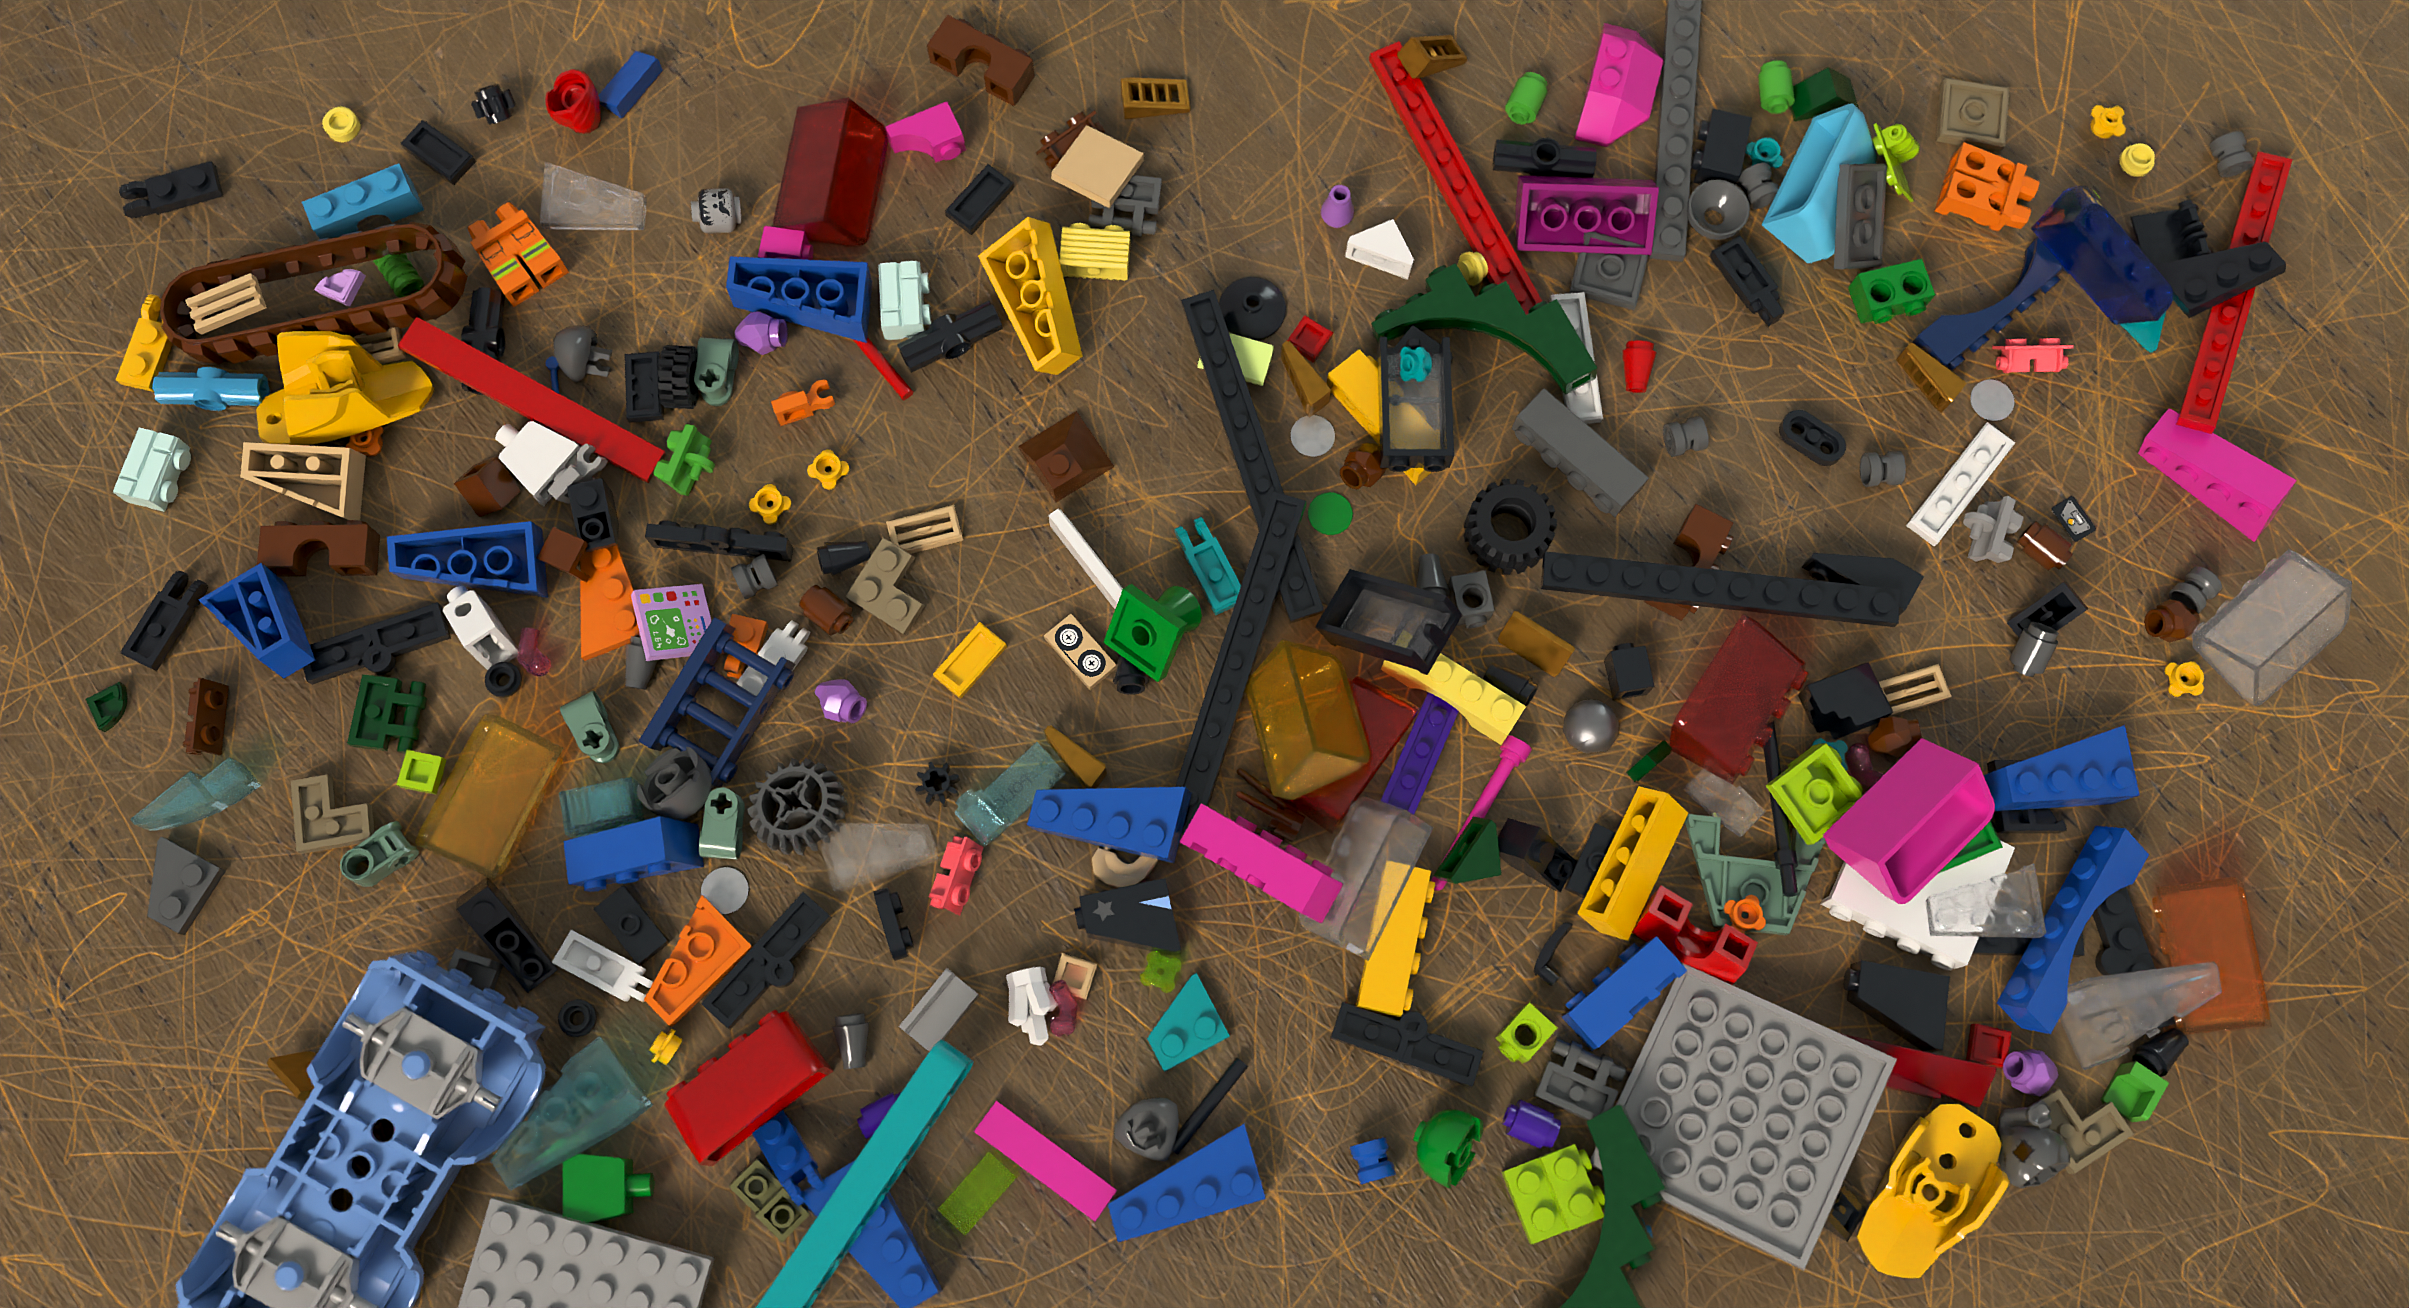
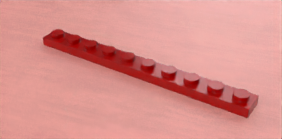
M1400 41L1370 53L1369 61L1473 253H1480L1486 260L1488 267L1487 278L1490 284L1496 283L1499 285L1506 281L1525 314H1529L1528 311L1534 305L1542 302L1421 79L1412 78L1399 60L1397 54L1402 48Z
M2258 151L2250 172L2228 249L2265 241L2269 244L2293 159ZM2256 286L2210 308L2176 425L2209 434L2213 433L2221 411Z

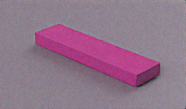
M995 1101L974 1130L977 1135L1094 1222H1096L1117 1192L1114 1187L998 1101Z

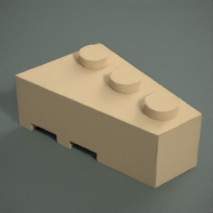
M244 442L240 477L347 520L360 521L366 455L345 447Z

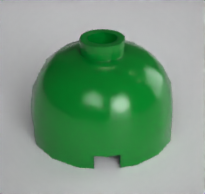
M1448 1109L1435 1113L1428 1122L1421 1121L1415 1131L1413 1140L1418 1143L1416 1155L1423 1172L1432 1180L1447 1188H1451V1184L1456 1186L1464 1177L1474 1159L1475 1153L1471 1152L1473 1139L1478 1142L1481 1140L1483 1132L1482 1119L1460 1110Z

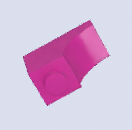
M947 101L885 126L894 154L908 150L920 151L932 156L936 163L941 160L954 159L966 150L963 133Z

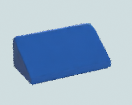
M635 51L598 95L600 105L622 119L663 71L659 60L654 56Z

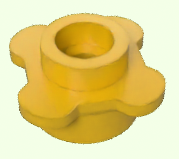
M2097 105L2091 110V115L2094 118L2090 126L2096 136L2100 138H2110L2113 135L2120 137L2125 133L2126 127L2122 123L2124 110L2121 107L2103 108L2101 105Z
M824 450L814 459L813 464L808 466L807 472L811 478H817L822 482L824 489L832 490L836 487L838 479L849 473V465L845 461H840L832 450ZM827 467L832 468L830 472L825 471Z
M773 484L765 485L749 502L750 510L758 512L763 517V521L768 525L775 524L778 521V516L791 507L790 498L782 496ZM773 502V506L768 507L767 503Z
M2190 661L2181 665L2172 662L2166 665L2164 671L2169 676L2170 685L2168 691L2172 696L2179 697L2185 693L2198 696L2203 692L2204 686L2202 683L2204 675L2196 662ZM2182 676H2185V678L2187 679L2186 682L2182 681Z
M671 1028L668 1034L661 1031L651 1045L649 1051L654 1053L651 1058L653 1063L658 1060L667 1065L679 1048L683 1039L674 1034V1029Z

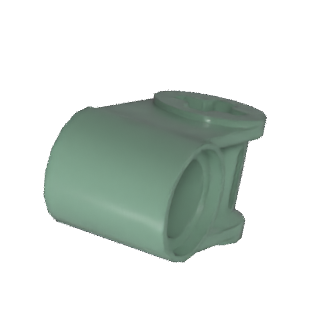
M701 337L698 341L694 383L698 390L701 391L705 402L709 405L722 406L731 399L735 369L737 368L739 358L736 339Z
M592 690L560 707L562 717L583 753L587 754L597 763L610 762L617 756L620 748L619 740L608 720L607 711L595 691Z
M721 787L712 790L705 802L703 826L699 837V854L701 857L738 860L741 855L745 803L739 795L728 788ZM727 799L732 803V807L725 808L724 812L718 809L719 804H725Z
M397 821L391 822L379 828L353 849L347 851L340 861V870L352 882L363 887H371L378 884L397 869L412 862L418 856L419 850L416 846H411L401 832L403 829L402 825ZM369 860L367 871L364 874L357 875V866L362 861Z

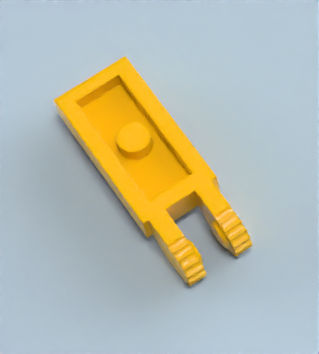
M150 294L146 297L141 307V318L138 319L116 381L121 385L154 392L152 388L153 379L158 376L159 372H163L173 344L169 341L161 327L163 321L162 323L157 322L160 314L161 299L157 295Z

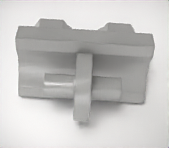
M2005 496L2001 501L1984 502V505H1979L1977 512L1965 514L1963 523L1971 529L1969 537L1973 539L1968 558L1975 562L1989 559L1997 563L2011 559L2014 547L2011 543L2004 540L2005 534L2017 532L2021 528L2024 518L2013 509L2016 500Z

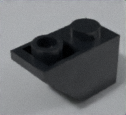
M599 478L567 486L577 537L588 543L584 553L616 546L619 521L613 492L605 481Z
M1508 818L1498 835L1499 856L1508 865L1552 890L1561 893L1577 861L1543 829Z

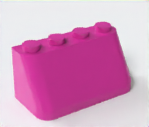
M1921 738L1823 834V837L1830 850L1884 896L1898 904H1905L1911 901L1989 823L1994 814L1995 802L1978 763Z

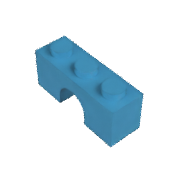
M399 163L302 202L311 227L320 239L328 237L332 239L341 237L343 234L357 232L358 228L356 225L358 222L368 216L385 215L393 223L424 210L412 180Z

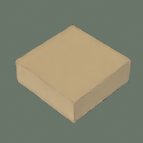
M1062 953L1051 989L1087 1000L1098 966L1097 963Z

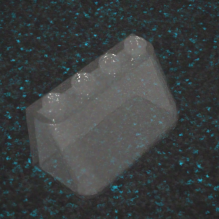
M2288 549L2278 559H2272L2265 567L2264 572L2255 580L2247 581L2240 593L2231 601H2225L2210 620L2202 622L2196 627L2192 634L2193 648L2242 699L2254 706H2260L2331 643L2345 628L2350 614L2352 581Z
M1361 797L1352 803L1341 831L1334 838L1331 851L1324 863L1334 870L1331 877L1343 883V886L1322 924L1299 912L1301 927L1369 961L1433 827L1409 811L1369 797Z

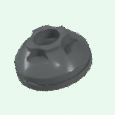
M1710 180L1696 187L1687 205V216L1691 226L1702 236L1715 240L1727 239L1737 234L1746 224L1750 211L1748 199L1743 191L1733 183L1724 180ZM1710 210L1717 211L1721 214L1723 222L1719 225H1711L1705 220L1704 214Z

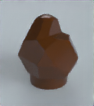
M1367 443L1349 449L1344 466L1340 469L1341 479L1348 487L1352 489H1360L1362 486L1372 487L1383 476L1387 468H1380V446Z
M2169 599L2157 605L2156 609L2150 610L2145 616L2144 624L2149 635L2159 637L2170 643L2190 636L2198 626L2200 616L2196 610L2189 609L2182 602Z
M1897 716L1881 718L1876 728L1868 736L1869 747L1875 753H1884L1901 759L1922 738L1918 719L1907 720Z

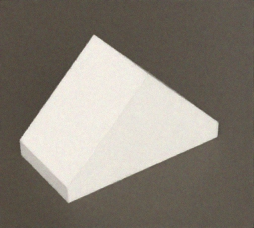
M1394 219L1350 236L1347 243L1346 258L1405 279L1409 278L1414 259Z

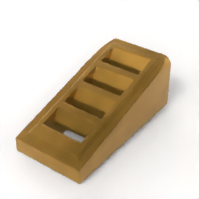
M1452 35L1411 37L1397 54L1412 78H1422L1464 65L1468 60Z
M1155 78L1120 79L1124 119L1190 112L1186 80ZM1171 91H1178L1179 102H1173ZM1165 92L1166 102L1159 101V93ZM1152 93L1153 101H1146V94ZM1133 95H1139L1140 101H1133Z
M1288 340L1284 342L1281 349V360L1308 417H1311L1329 403L1331 389L1290 341L1288 342Z
M1910 342L1896 359L1932 405L1941 413L1952 403L1967 384L1966 381L1913 342Z
M1048 725L1044 730L1047 742L1084 789H1096L1107 775L1106 765L1053 726Z

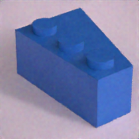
M264 564L256 565L199 599L258 660L283 679L315 661L287 584Z
M659 816L563 841L568 884L584 887L585 892H594L606 889L607 884L632 883L640 878L704 867L703 857L699 854V826Z
M1657 936L1640 947L1634 942L1618 956L1622 961L1619 966L1613 971L1607 966L1592 979L1596 986L1585 995L1581 990L1565 1004L1569 1010L1562 1016L1563 1020L1591 1051L1599 1048L1628 1023L1649 1001L1657 998L1661 994L1660 991L1677 977L1680 978L1688 971Z

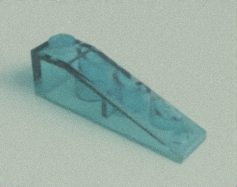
M600 1036L566 1062L560 1070L563 1075L549 1092L545 1090L537 1100L540 1104L527 1121L520 1122L490 1160L509 1190L512 1191L617 1133L653 1106V1103L633 1075Z

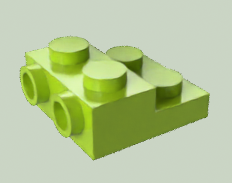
M1827 743L1816 744L1789 763L1787 765L1788 769L1765 785L1807 845H1814L1823 838V834L1863 796L1861 784L1846 772L1841 764V756L1833 747L1828 746Z
M1575 1144L1501 1172L1530 1244H1535L1604 1217L1602 1211L1605 1208L1604 1194L1598 1185L1592 1187L1587 1172L1592 1171L1591 1162L1585 1150L1581 1149L1578 1151Z

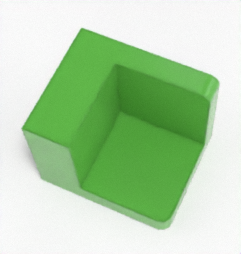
M2137 1061L2120 1064L2101 1097V1102L2103 1104L2112 1102L2121 1116L2131 1122L2147 1121L2169 1082Z

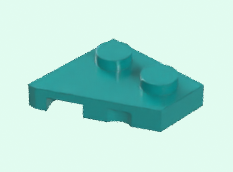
M1197 973L1190 977L1147 1037L1164 1072L1230 1038Z

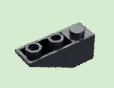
M1813 553L1802 565V568L1809 571V575L1817 581L1900 589L1899 615L1906 610L1924 578L1922 574L1893 558Z
M488 876L457 899L456 910L527 993L558 970L514 907Z

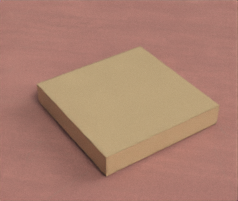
M1086 125L1051 172L1052 180L1110 208L1143 163L1144 153Z

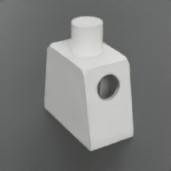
M534 421L528 422L520 431L510 424H505L496 434V440L505 446L498 458L542 506H545L553 497L547 490L554 483L555 476L570 465H577L579 445Z
M458 586L447 594V599L450 603L444 606L443 613L463 647L487 670L496 663L509 662L521 654L493 610L474 590L468 591L465 586Z

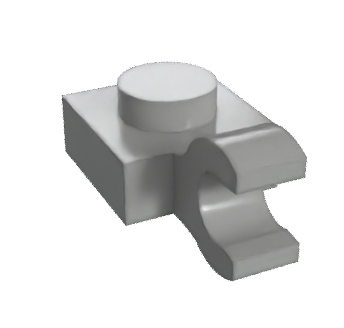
M590 444L583 445L577 452V465H570L555 476L554 483L547 491L556 500L570 504L567 486L595 480L592 476L606 466L608 461L601 456H598L594 462L590 463L589 456L596 449Z

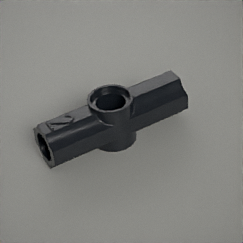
M1541 138L1535 143L1496 139L1492 167L1495 171L1530 173L1531 176L1593 178L1597 151L1596 148L1559 145L1557 141L1551 138ZM1538 157H1547L1550 161L1545 162Z
M479 287L472 292L469 325L463 327L461 341L498 360V357H502L505 351V334L502 328L505 295L501 291H496L492 288ZM463 383L461 385L464 391L476 395H484Z
M987 301L957 316L952 313L943 315L934 320L928 330L897 344L907 368L912 373L943 357L945 359H954L965 354L971 348L972 343L1002 330L1003 326L993 304Z

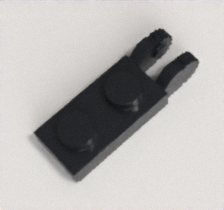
M212 161L145 179V182L132 181L119 187L121 198L127 200L135 199L133 202L123 205L125 216L131 218H140L141 216L144 217L155 213L160 215L223 196L217 168ZM146 196H148V198H149V200H143V199H138V200H136V198H143V197H146Z
M179 570L173 573L162 591H158L120 654L157 671L195 611L193 608L200 605L199 599L205 596L208 589L207 583L198 579L197 581L195 580L187 589L182 599L178 601L175 598L183 593L189 576L187 573Z

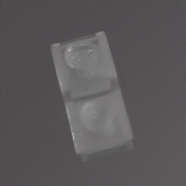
M1711 763L1706 764L1682 788L1712 817H1721V824L1739 837L1766 812L1741 786L1736 788Z

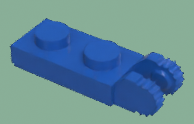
M783 1110L752 1133L780 1184L787 1190V1193L796 1205L800 1206L806 1202L803 1191L797 1185L804 1178L807 1177L811 1186L818 1191L826 1186L817 1170L819 1168L818 1164L792 1120Z

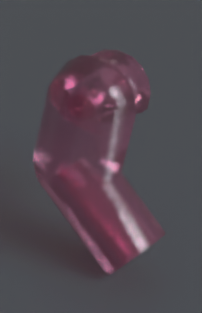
M522 628L517 660L529 674L542 677L549 672L551 661L537 649L540 631L534 628Z
M1855 743L1846 754L1850 775L1859 783L1871 788L1884 774L1873 770L1869 748L1863 743Z
M1058 980L1049 988L1059 1007V1017H1053L1050 1020V1029L1056 1037L1063 1036L1064 1034L1069 1036L1076 1029L1078 1003L1066 981Z

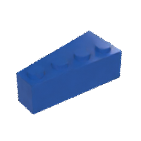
M730 256L726 289L734 307L751 312H761L776 319H783L787 322L867 343L873 283L867 262Z
M532 521L387 536L389 572L403 579L548 598L546 566L544 562L537 559L544 545L543 529Z
M2125 725L1983 775L1995 802L1994 811L2110 805L2140 795Z
M1186 787L1036 790L1027 826L1039 832L1174 863L1192 793Z
M1245 1125L1237 1127L1109 1203L1108 1207L1117 1241H1125L1266 1199Z
M855 1161L824 1178L823 1181L826 1186L822 1190L818 1191L811 1186L803 1191L806 1199L804 1203L817 1217ZM889 1191L848 1252L900 1308H915L943 1290Z

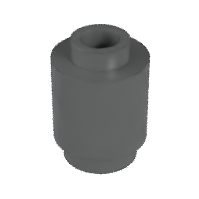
M2031 622L2028 628L2023 629L2009 658L2014 664L2013 669L2029 677H2034L2035 673L2043 674L2058 645L2056 638L2059 633L2045 624Z

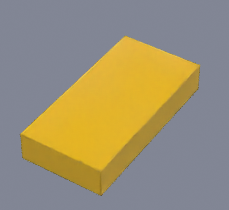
M979 622L933 673V676L961 699L1007 648V644Z

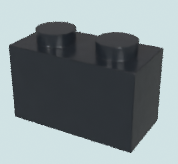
M1713 109L1708 120L1701 121L1697 133V140L1702 141L1700 150L1695 149L1691 161V169L1695 170L1693 183L1702 184L1710 180H1724L1736 185L1741 175L1752 117Z

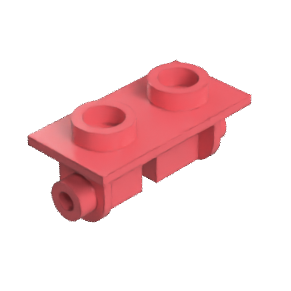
M2039 338V345H2027V339H2005V346H1992V349H2002L2001 356H1998L1996 359L1997 370H2002L2003 373L2030 372V359H2034V372H2060L2061 369H2066L2068 366V357L2063 355L2064 349H2072L2073 345H2060L2061 338Z
M957 836L953 837L952 842L947 843L940 867L951 871L949 876L937 873L931 893L929 894V898H931L930 906L941 910L945 908L958 916L961 915L963 906L967 903L970 896V886L975 871L981 865L983 846L968 837L963 839Z

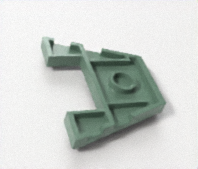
M1688 814L1685 824L1713 927L1722 928L1725 923L1731 926L1730 917L1724 912V905L1727 901L1734 900L1737 902L1745 899L1747 895H1754L1759 899V905L1762 908L1766 925L1759 931L1755 929L1747 931L1785 936L1790 934L1806 894V887L1812 872L1815 871L1818 864L1819 854L1823 844L1826 843L1824 837L1814 845H1807L1796 828L1792 829V849L1796 850L1798 867L1795 868L1798 895L1785 897L1783 896L1780 870L1776 869L1775 861L1720 855L1721 817ZM1742 912V917L1746 919L1748 914Z

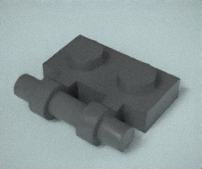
M1133 175L1110 208L1091 199V206L1093 208H1102L1104 210L1103 216L1090 214V228L1104 229L1106 226L1116 225L1122 227L1124 231L1132 232V236L1142 237V234L1156 235L1157 221L1144 220L1145 213L1158 215L1162 178ZM1115 210L1134 212L1133 219L1114 217Z
M1556 1038L1551 1051L1563 1056V1063L1560 1066L1551 1061L1546 1062L1533 1097L1587 1121L1611 1109L1619 1091L1605 1086L1608 1077L1621 1082L1626 1068L1613 1063L1614 1059L1602 1054L1599 1057L1582 1049L1583 1045L1575 1041L1568 1043ZM1577 1063L1595 1070L1592 1080L1573 1072Z

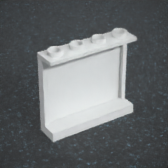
M2000 841L2003 846L2002 848L1937 874L1911 901L1905 904H1898L1884 896L1846 862H1843L1830 895L1822 899L1821 905L1829 908V913L1832 916L1843 921H1850L1852 919L1864 925L1863 930L1880 938L1887 936L1897 941V946L1900 949L1912 954L1920 952L1932 958L1930 962L1933 965L1951 971L1952 969L1968 965L2015 847Z

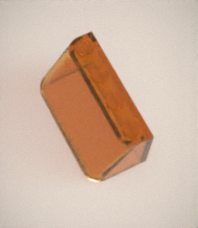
M2237 877L2157 887L2158 896L2152 897L2155 916L2157 919H2163L2165 933H2159V939L2163 955H2170L2172 969L2166 970V976L2170 991L2177 992L2179 1006H2173L2177 1028H2184L2185 1035L2272 1028L2243 883Z

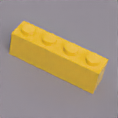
M1359 349L1328 373L1326 384L1330 387L1331 393L1380 446L1378 363L1373 357L1369 355L1366 357ZM1388 381L1389 397L1393 395L1403 397L1404 394L1400 386L1395 381ZM1389 403L1390 449H1440V431H1434L1426 422L1425 414L1418 406H1411L1409 403H1400L1399 406H1392ZM1410 468L1404 471L1415 485L1432 473L1425 471L1424 468Z
M1638 786L1577 913L1600 933L1626 941L1631 936L1688 815V812L1668 793Z
M1388 861L1385 865L1356 1007L1394 1018H1399L1403 1010H1410L1413 989L1408 988L1410 974H1417L1421 953L1415 952L1417 938L1424 939L1428 918L1422 916L1424 904L1431 903L1435 888V882L1429 881L1430 870Z

